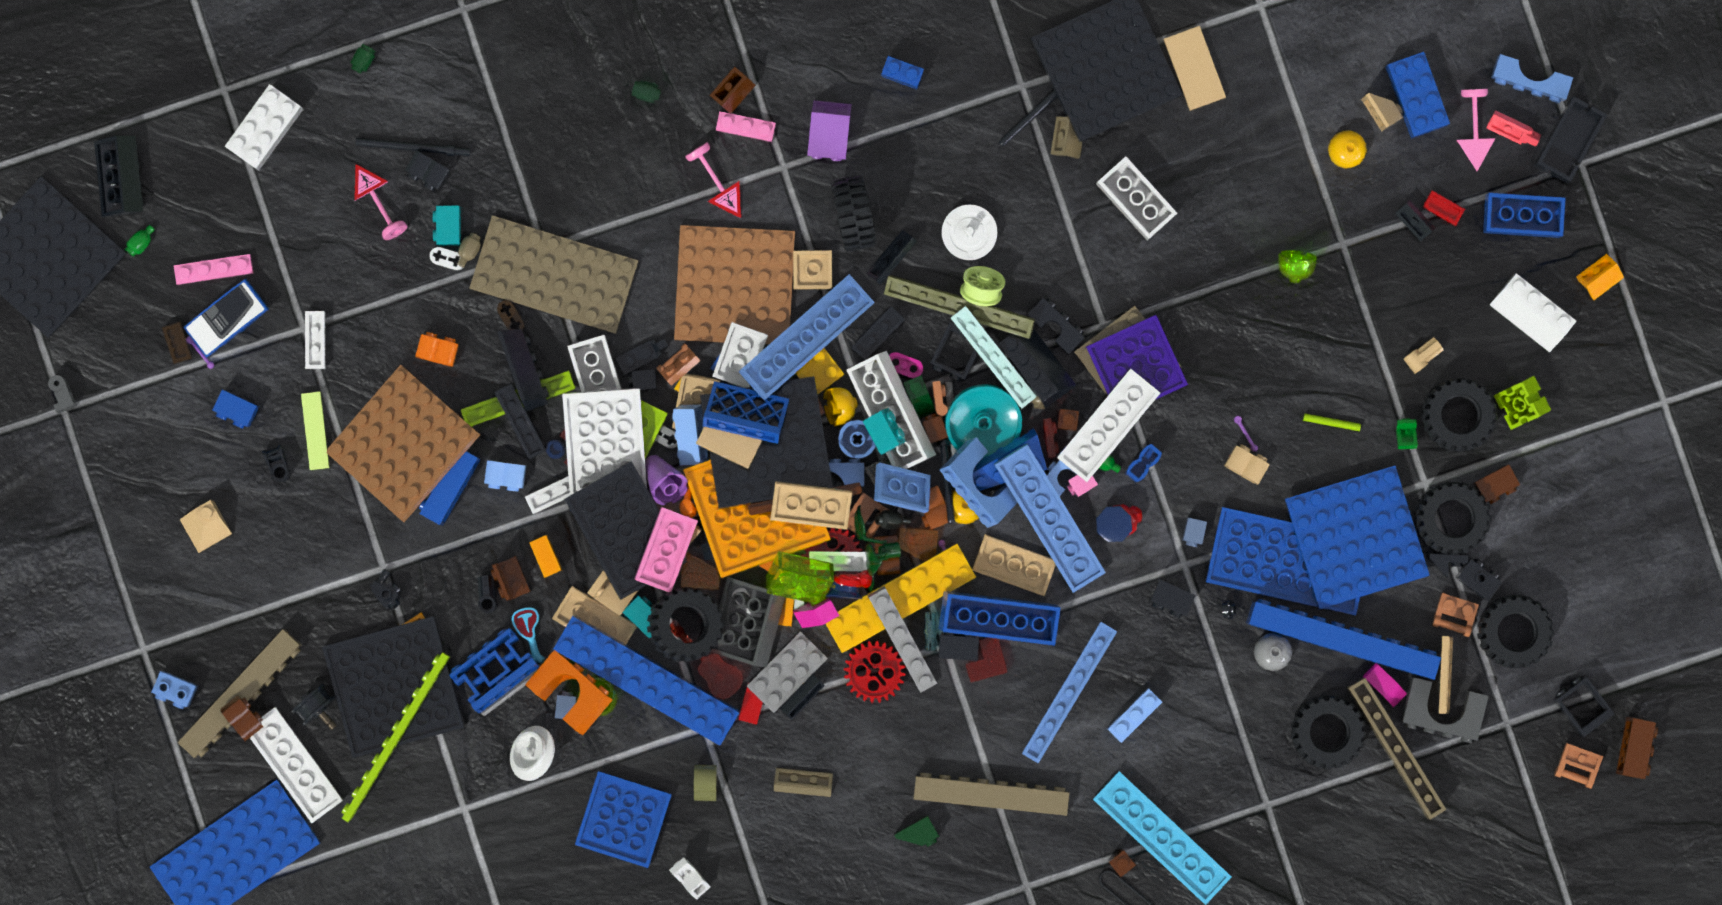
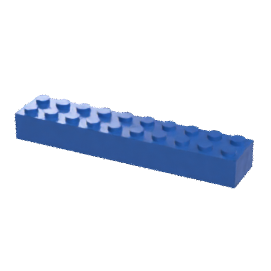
M1258 599L1257 602H1252L1246 621L1248 625L1435 680L1441 657L1437 656V652L1427 649L1421 652L1418 651V646L1411 644L1401 646L1398 640L1387 638L1385 641L1381 639V635L1369 632L1368 635L1362 634L1363 630L1355 627H1350L1348 630L1344 628V624L1332 621L1331 624L1325 623V618L1318 616L1308 618V613L1298 610L1292 613L1289 612L1288 607L1276 605L1275 608L1270 606L1271 602Z
M576 615L571 617L553 649L719 746L722 744L740 712L737 708Z

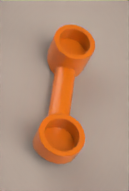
M687 483V492L680 503L679 509L682 515L693 518L697 513V508L691 502L692 494Z

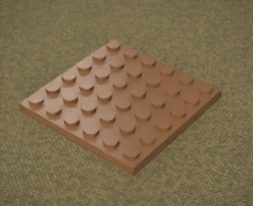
M680 225L674 340L724 343L733 322L768 335L765 345H769L790 327L795 231Z
M400 365L329 446L326 453L401 521L405 522L480 434L407 369Z

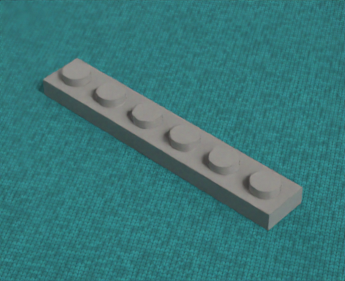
M885 586L867 595L920 693L936 685L935 678Z

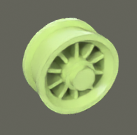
M984 266L970 267L964 272V283L960 288V293L964 299L979 306H993L1001 301V290L1005 286V278L1001 273Z

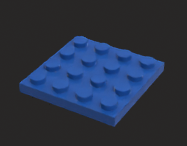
M598 771L575 845L649 868L672 794Z

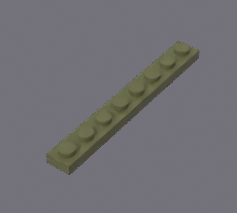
M893 275L888 276L884 291L885 295L950 315L956 314L966 306L980 324L1028 339L1031 337L1035 319L994 306L975 305L961 296Z

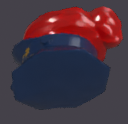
M1124 504L1105 507L1096 518V530L1107 542H1123L1126 537L1136 531L1138 522L1142 521V511L1139 507L1131 506L1129 508Z
M863 570L857 574L845 573L832 579L828 578L831 586L827 588L825 597L863 599L859 594L860 588L870 587L872 576H869L867 570Z

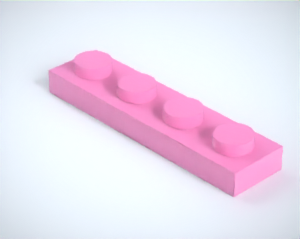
M250 254L174 265L177 285L253 274Z

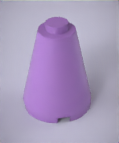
M657 455L649 456L645 460L646 477L655 502L660 505H667L666 503L668 502L675 503L679 501L687 492L686 485L688 481L686 477Z

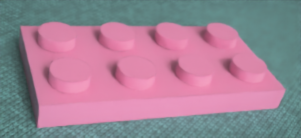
M661 507L634 580L666 592H672L698 521Z

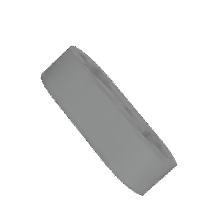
M662 425L660 432L663 434L662 436L658 434L655 441L668 448L678 447L677 442L676 444L672 443L669 445V440L664 438L665 434L670 437L675 435V431Z

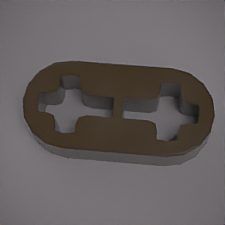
M508 300L501 301L497 306V311L507 329L515 330L511 329L513 324L510 320L514 318L516 322L521 323L519 329L523 331L525 324L515 306ZM503 304L511 306L509 309L511 316L508 317L507 313L501 312Z

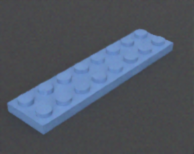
M849 274L746 364L739 373L760 397L766 400L875 302Z
M1027 443L994 463L1073 593L1106 573Z

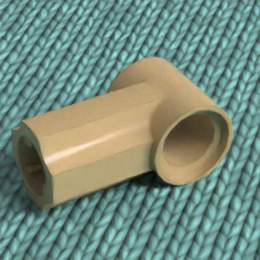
M1433 337L1403 359L1414 374H1416L1444 349Z

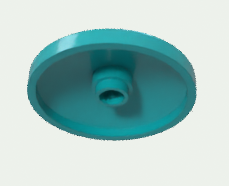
M987 384L975 385L963 390L952 400L945 417V428L951 444L957 451L966 441L977 437L988 451L985 456H990L1002 446L1005 447L1020 436L1022 415L1014 398L1002 388Z

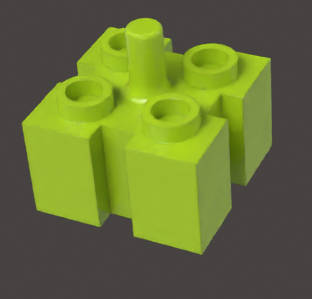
M1535 376L1494 395L1500 409L1505 408L1507 415L1504 417L1511 430L1551 411L1545 396L1541 398L1538 393L1541 388Z

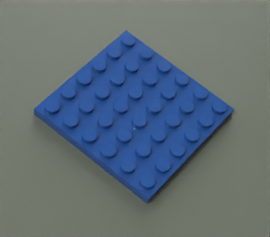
M1396 466L1285 499L1319 609L1430 576Z

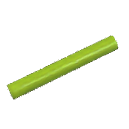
M1304 413L1303 421L1355 431H1360L1361 424L1306 413Z

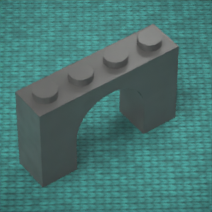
M1411 677L1400 721L1405 723L1404 727L1416 729V726L1424 728V732L1435 734L1436 730L1443 732L1442 736L1453 739L1454 735L1461 737L1460 741L1472 743V740L1478 741L1488 701L1487 695L1467 691L1463 710L1459 718L1449 724H1440L1430 716L1427 707L1432 682Z

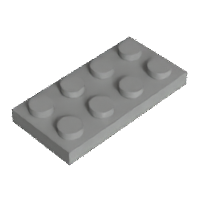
M800 631L747 687L774 713L828 658Z

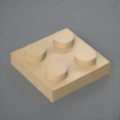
M832 250L793 251L794 290L832 289Z

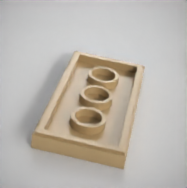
M1200 26L1163 39L1189 111L1226 98Z
M775 481L770 520L847 530L852 491Z
M985 534L972 571L1045 596L1056 564L1052 558Z
M571 586L552 618L566 627L571 617L576 615L624 644L628 643L637 628L633 622L621 615H617L574 586Z
M1442 636L1439 714H1448L1450 712L1453 638L1451 636Z

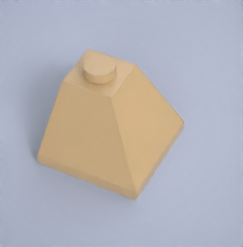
M1371 93L1366 94L1361 99L1381 132L1403 118L1401 107L1399 104L1395 105L1391 100Z
M209 500L180 519L198 553L232 534L213 500Z

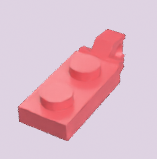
M1496 110L1486 127L1520 145L1521 143H1529L1537 146L1541 138V134L1535 132L1530 126Z

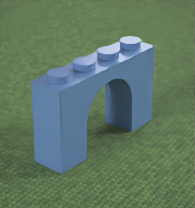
M975 437L966 441L941 467L940 471L944 478L955 488L957 494L966 501L968 507L980 518L981 523L989 528L997 525L1018 502L1006 483L991 497L983 495L976 488L973 481V470L988 451L978 438Z

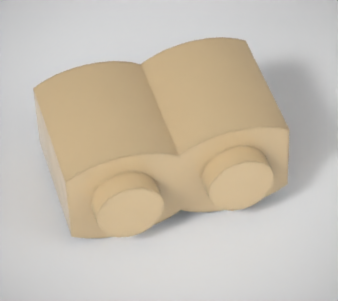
M1242 444L1240 447L1236 445L1224 466L1258 485L1270 465L1266 462L1268 459L1260 454L1254 456L1250 453L1251 449Z

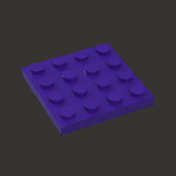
M1156 315L1086 346L1107 395L1112 392L1130 369L1160 392L1156 399L1188 385Z

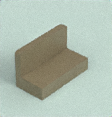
M1056 117L1051 154L1079 159L1082 142L1079 143L1068 117Z

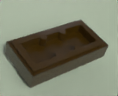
M177 322L162 327L173 364L192 359L182 323Z

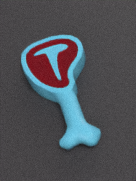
M531 607L519 609L512 615L513 626L517 633L528 641L534 660L542 664L545 657L539 653L535 628L540 618L539 613L535 608Z

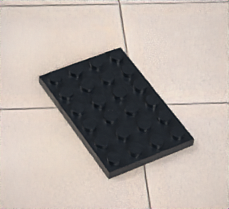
M630 461L564 498L620 600L647 585L634 580L659 514L655 502L634 464ZM685 557L683 559L682 565L687 563Z

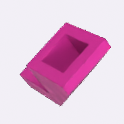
M830 598L813 607L808 602L793 611L802 628L824 625L839 616Z
M1377 663L1363 676L1393 707L1407 694Z

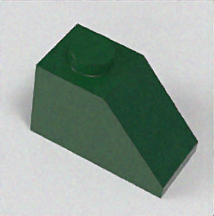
M922 376L903 383L919 419L936 412Z
M928 815L894 834L896 839L921 846L926 844L927 847L936 843V838L939 837Z

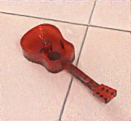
M677 620L670 624L673 635L677 638L679 637L684 643L693 642ZM716 653L700 659L702 662L698 667V672L706 679L709 689L715 697L726 699L738 691L742 685L743 676L737 667L726 663Z

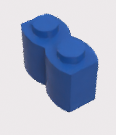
M1152 444L1146 446L1139 453L1138 459L1127 467L1125 474L1135 483L1141 481L1147 475L1149 467H1152L1159 461L1162 452Z

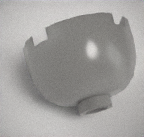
M1269 633L1260 637L1255 643L1253 651L1258 665L1270 671H1277L1286 667L1293 653L1288 639L1277 633Z

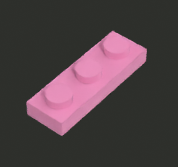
M719 111L716 131L772 142L776 123Z

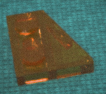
M899 528L898 543L900 549L924 562L936 556L938 530Z
M686 551L685 558L687 563L682 565L681 588L692 587L693 589L719 590L720 574L718 569Z

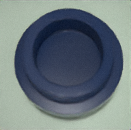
M552 440L547 444L546 452L549 457L559 459L565 453V445L559 440Z

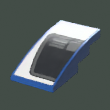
M244 279L183 328L207 358L220 347L227 344L237 334L248 328L269 308L247 279Z

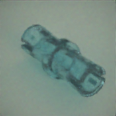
M925 612V629H923V633H925L924 651H930V643L931 651H937V612H931V620L930 612Z

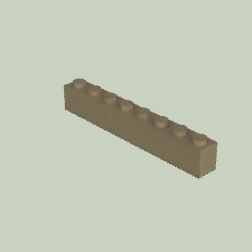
M282 629L177 743L193 758L198 756L202 758L209 750L207 748L211 742L215 744L221 738V731L232 726L223 716L220 709L237 695L241 699L245 697L248 702L251 699L255 701L261 695V688L264 685L268 687L274 681V674L277 671L281 673L287 667V660L290 657L294 659L301 650L299 648L302 644L286 629Z
M1362 677L1346 687L1426 818L1431 820L1446 810L1445 806L1366 678Z
M920 773V776L915 778L914 800L1067 816L1069 792H1065L1066 788L1054 787V790H1047L1044 785H1035V788H1028L1025 783H1016V786H1009L1006 781H997L996 784H990L987 779H977V782H971L968 777H958V780H952L949 775H939V778H933L930 773Z

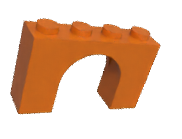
M554 650L525 685L538 697L546 701L559 684L569 679H576L580 686V695L563 720L575 731L584 735L613 699L608 696L610 692L602 685L598 687L595 684L597 682L595 678L590 674L585 675L583 673L584 669L575 662L573 664L570 662L571 659Z

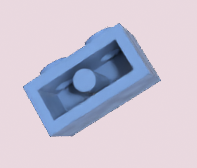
M160 671L151 693L156 694V699L164 702L168 699L173 701V706L184 709V706L190 707L198 685L165 671Z

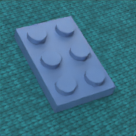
M878 463L876 465L874 501L926 513L929 511L931 475Z

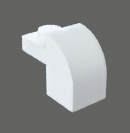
M684 857L677 861L669 870L695 899H698L711 887L698 870Z

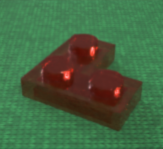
M1051 418L1043 419L1042 425L1047 457L1055 458L1056 453H1059L1058 442H1054L1053 439L1054 434L1057 433L1056 423L1052 422Z
M986 638L979 640L984 659L965 664L970 683L1007 673L999 639Z

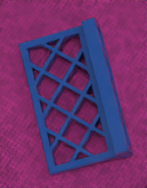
M714 381L703 417V426L778 444L789 399L770 395L766 400H763L764 404L757 407L752 401L756 398H761L756 391ZM716 389L725 390L727 395L719 398L716 394ZM743 394L746 399L738 403L734 396ZM731 398L735 405L726 408L722 402ZM749 402L753 409L745 413L741 406ZM778 402L784 405L782 409L775 411L772 404ZM717 404L723 409L719 413L710 411L711 407ZM768 407L772 414L764 417L760 410ZM738 408L742 415L738 417L731 416L729 412ZM757 413L760 420L754 422L748 416ZM775 417L779 422L778 427L769 425L767 421Z

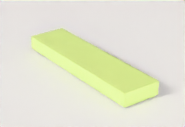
M321 392L301 394L310 470L330 468L329 457L326 453L327 440Z

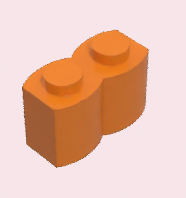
M426 332V335L421 334L415 357L453 367L459 344L455 343V339L445 337L442 340L437 338V334Z

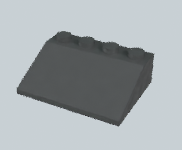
M727 577L718 610L719 612L722 611L723 614L721 622L724 623V629H721L723 635L721 640L717 642L718 646L711 650V652L753 666L767 667L786 593ZM738 588H745L749 595L744 592L733 595V592ZM741 608H748L750 612L762 615L761 617H753Z

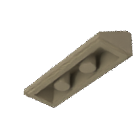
M776 768L774 791L831 797L833 773Z

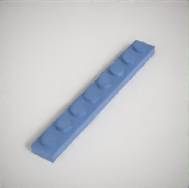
M1102 622L1099 623L1024 748L1023 755L1036 763L1040 762L1116 635V630Z

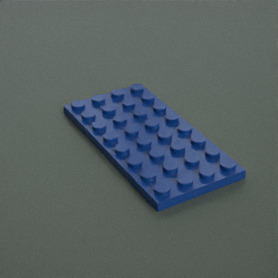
M1222 507L1205 582L1318 607L1292 522ZM1360 597L1324 609L1356 615Z
M277 779L151 865L150 869L175 905H231L321 842Z

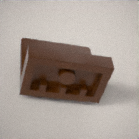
M516 556L492 565L493 569L490 571L494 580L499 581L501 587H498L501 598H506L507 601L531 592Z

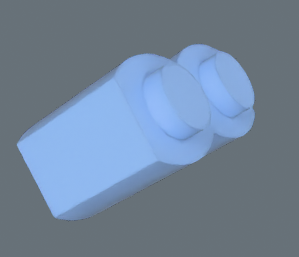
M487 461L484 483L489 484L488 488L500 489V486H508L507 490L519 492V488L524 489L526 466Z

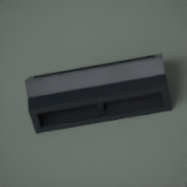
M812 674L780 709L793 720L825 685Z

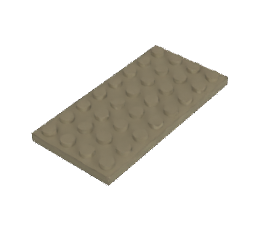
M492 216L469 289L616 334L639 261Z

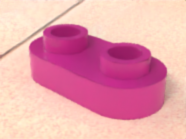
M897 352L889 355L891 361L893 359L899 360V365L894 366L898 374L912 379L921 376L923 365L919 360ZM913 365L917 367L915 373L910 371V367Z

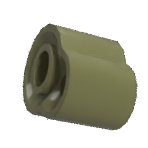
M695 764L694 801H716L717 765Z

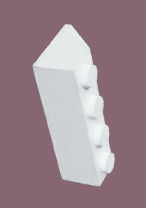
M1517 273L1512 275L1489 304L1548 352H1551L1576 323L1575 319Z

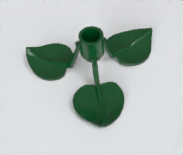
M858 505L854 516V528L858 539L882 544V546L878 547L877 554H875L870 543L865 548L866 567L869 576H872L871 586L868 587V591L871 592L874 586V574L882 564V561L900 557L901 550L898 542L887 543L886 540L868 538L865 535V524L860 511L861 505Z

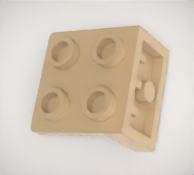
M602 571L588 591V594L620 616L638 590L620 600L606 574Z

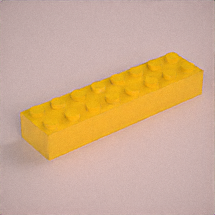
M955 544L881 587L885 586L903 619L941 598L944 591H953L976 578L958 544ZM867 595L863 596V599H858L838 610L839 616L826 623L842 653L885 629Z

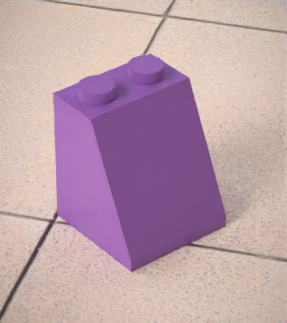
M813 101L807 156H811L814 159L825 157L833 161L846 160L852 104Z

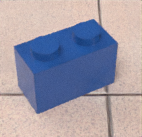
M888 56L881 77L917 90L924 69Z
M222 390L212 411L217 412L216 417L225 421L227 418L234 420L233 425L243 429L244 426L250 428L259 406Z

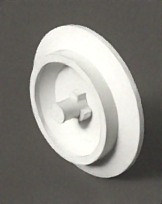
M963 205L952 210L944 220L942 239L948 251L954 256L963 260H976L988 254L995 245L997 226L992 215L984 208L976 205Z
M531 726L517 736L511 748L510 764L518 778L532 781L541 777L548 770L555 752L551 733L541 726Z

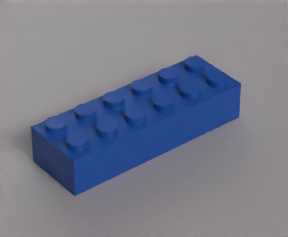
M944 591L938 629L948 633L1055 646L1061 608L1056 604Z

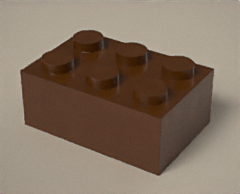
M1626 717L1616 774L1645 779L1646 776H1649L1651 765L1648 764L1649 757H1652L1654 753L1652 742L1658 732L1656 722Z

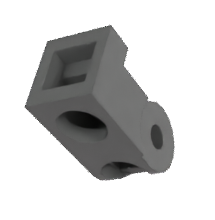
M59 375L52 376L48 381V386L54 391L58 401L57 404L53 405L55 411L62 413L77 407L67 380Z

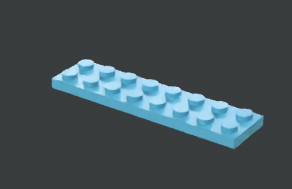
M1118 771L1093 798L1100 807L1205 905L1230 880L1231 876L1121 772Z

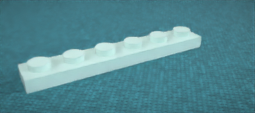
M966 306L951 317L1021 409L1037 397Z

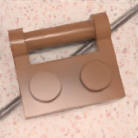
M684 343L676 354L662 366L656 367V369L672 386L698 364L700 360Z
M940 381L932 382L935 411L937 416L944 417L948 412V408L943 404L942 398L946 396L945 385H941Z
M862 493L849 513L848 529L856 534L854 516L858 505H861L860 511L864 524L875 508L880 510V513L883 510L889 509L874 501L865 493ZM874 520L865 535L868 538H872L880 525H876Z
M1441 593L1432 626L1436 628L1440 626L1469 637L1479 604ZM1446 614L1467 622L1465 626L1441 619V615Z
M1566 743L1554 776L1571 779L1585 784V787L1591 789L1603 756ZM1569 764L1590 772L1589 777L1564 769L1565 765Z

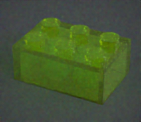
M778 551L766 575V593L819 604L824 601L834 582V564Z

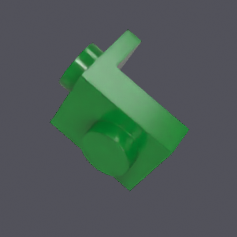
M1404 418L1397 421L1396 437L1398 449H1417V420Z

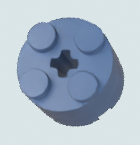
M850 421L840 430L838 442L840 449L846 456L852 459H863L874 451L876 445L863 421ZM854 435H856L857 437L860 435L862 436L861 444L853 443Z

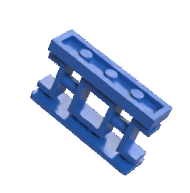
M510 628L500 631L495 640L486 642L482 646V650L469 655L464 664L455 666L451 670L452 673L449 674L457 686L466 681L475 693L467 700L479 714L540 667L530 653L525 654L522 658L512 646L519 638ZM505 643L510 652L502 658L496 649ZM497 658L505 671L490 681L482 668ZM516 658L522 666L512 672L507 663ZM475 667L480 675L471 681L465 673ZM485 681L491 690L482 696L476 687Z

